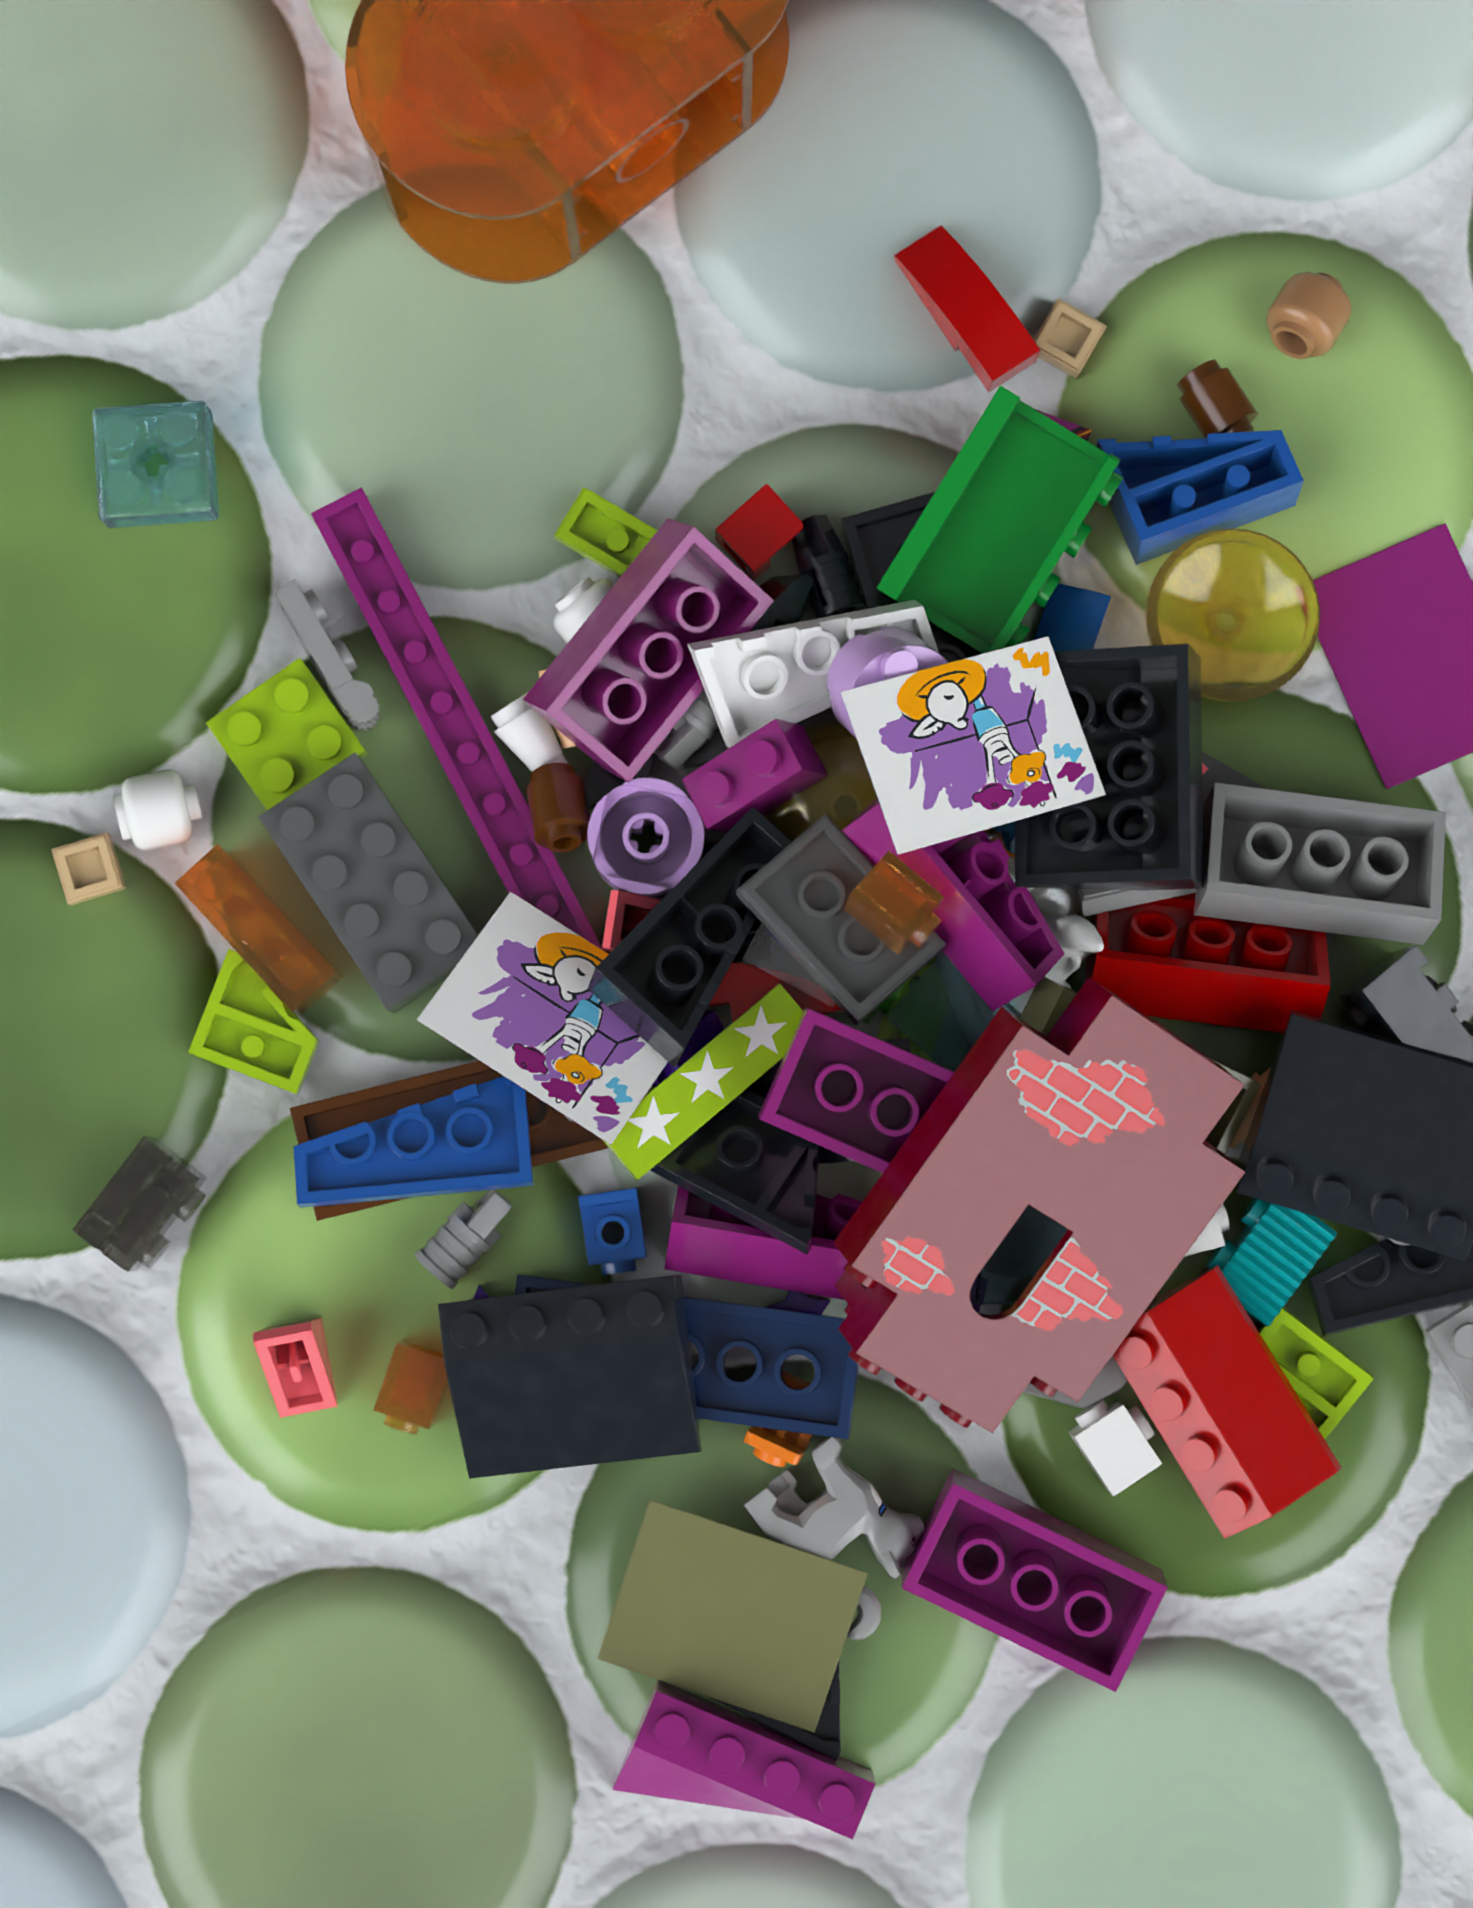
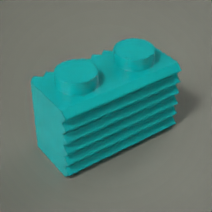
M1254 1198L1240 1217V1221L1246 1224V1227L1234 1243L1225 1239L1226 1246L1216 1248L1205 1267L1211 1269L1218 1265L1247 1314L1259 1324L1269 1326L1280 1313L1288 1299L1294 1294L1296 1288L1301 1285L1302 1280L1315 1266L1316 1261L1329 1247L1337 1232L1316 1216Z

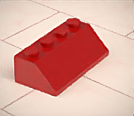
M1195 893L1091 916V924L1095 926L1097 932L1102 937L1104 948L1102 951L1091 953L1087 957L1085 982L1089 977L1147 1016L1168 1020L1216 1024L1225 1027L1272 1031L1281 1034L1285 1030L1291 1010L1317 1018L1322 1017L1331 986L1326 932L1194 915Z
M1218 1265L1154 1298L1112 1355L1224 1539L1273 1517L1338 1473L1342 1468Z

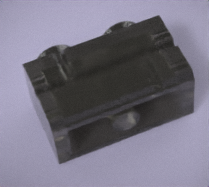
M144 1136L72 1230L94 1248L100 1250L103 1255L127 1272L137 1271L141 1264L150 1269L168 1248L171 1241L163 1235L178 1217L183 1222H186L205 1199L206 1194L199 1190V1188L206 1181L207 1177L153 1136Z

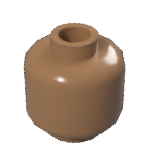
M1299 273L1293 275L1283 285L1268 310L1266 323L1272 342L1282 353L1297 359L1323 356L1334 346L1348 323L1352 307L1341 283L1333 276L1326 273Z

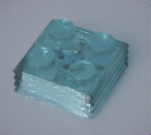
M200 400L104 407L93 410L99 519L108 528L202 522L218 519L219 507L213 415L206 402ZM160 453L169 462L159 466L158 475L152 476L143 467L144 463L151 460V455Z

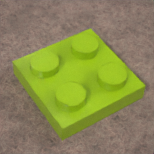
M300 657L206 722L266 810H269L356 752L360 758L368 754Z

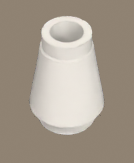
M527 693L490 716L498 728L494 733L531 772L549 763H568L562 754L563 751L552 725L522 700Z

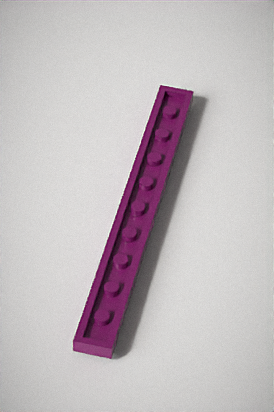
M362 487L312 512L311 515L508 893L512 892L603 950L553 852L535 842L529 807Z

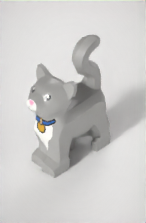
M827 1437L812 1449L811 1454L816 1468L826 1486V1490L809 1504L801 1500L795 1491L797 1479L790 1470L786 1469L768 1483L769 1488L766 1487L745 1502L744 1506L762 1531L773 1541L831 1561L860 1534L865 1535L875 1559L895 1579L902 1574V1562L916 1549L918 1540L925 1531L924 1523L915 1513H900L888 1508L874 1485L846 1466L840 1458L843 1444L839 1438ZM866 1586L863 1587L857 1605L858 1616L851 1623L847 1637L854 1641L864 1640L875 1632L881 1621V1604L874 1591Z

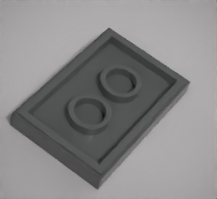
M826 814L737 889L736 895L855 1025L860 1023L925 966L946 945Z

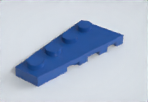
M502 1076L479 1085L475 1083L452 1091L453 1094L421 1105L417 1103L397 1110V1113L369 1123L365 1121L293 1146L297 1205L300 1208L534 1186L526 1090Z

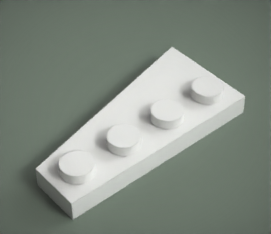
M916 600L687 644L721 735L728 748L734 746L774 719L796 724L832 707L830 692L827 690V676L830 666L839 650L850 639L861 633L865 636L882 630L881 627H899L912 632L939 653L924 607Z

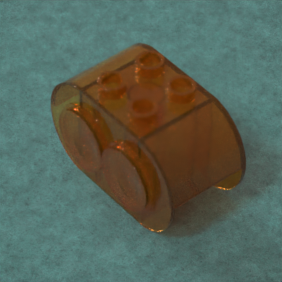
M361 0L355 12L347 40L345 57L346 86L350 105L380 191L391 214L406 234L427 254L452 270L475 279L500 284H521L545 279L563 271L744 134L765 115L779 94L787 69L789 29L785 9L789 0Z

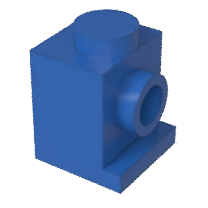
M638 1187L578 1196L588 1266L601 1264L602 1275L637 1270L635 1259L647 1257ZM616 1221L623 1226L624 1238L621 1242L610 1244L604 1240L602 1229L607 1222Z

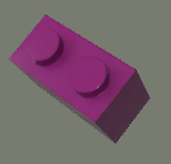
M774 719L682 778V781L706 828L727 833L752 807L765 816L827 777L828 773L804 727L784 720Z

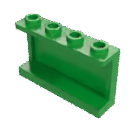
M1000 385L876 589L899 603L910 600L918 601L923 605L927 619L982 654L1021 644L1031 629L1021 623L1033 602L1044 608L1061 580V577L1052 573L1063 553L1065 552L1074 558L1091 532L1092 527L1084 523V519L1095 502L1106 507L1123 480V476L1114 472L1121 459L1113 454L1105 453L1020 401L1019 396Z

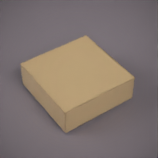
M1057 298L1034 338L1035 343L1041 350L1038 357L1077 379L1107 326Z
M102 833L51 849L67 904L75 905L127 889L109 833Z

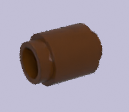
M1215 359L1196 367L1177 384L1183 394L1180 401L1204 438H1207L1208 434L1254 431L1251 422L1256 418L1258 412L1229 368H1221Z
M549 763L542 765L532 772L530 776L531 782L526 790L534 840L538 845L556 853L573 851L587 839L590 817L584 782L580 776L576 775L574 767L569 764Z

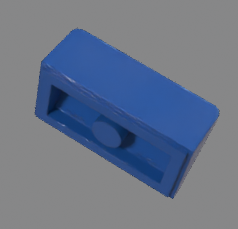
M1058 583L1045 605L1034 640L1048 636L1054 652L1093 649L1111 596Z

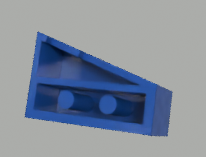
M1282 430L1208 434L1207 438L1171 440V436H1154L1152 441L1116 443V438L1097 439V448L1121 459L1114 472L1124 478L1109 503L1136 565L1294 507L1304 482Z

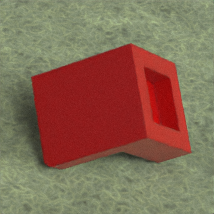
M766 483L715 529V540L752 581H755L770 568L771 558L802 531L803 523Z

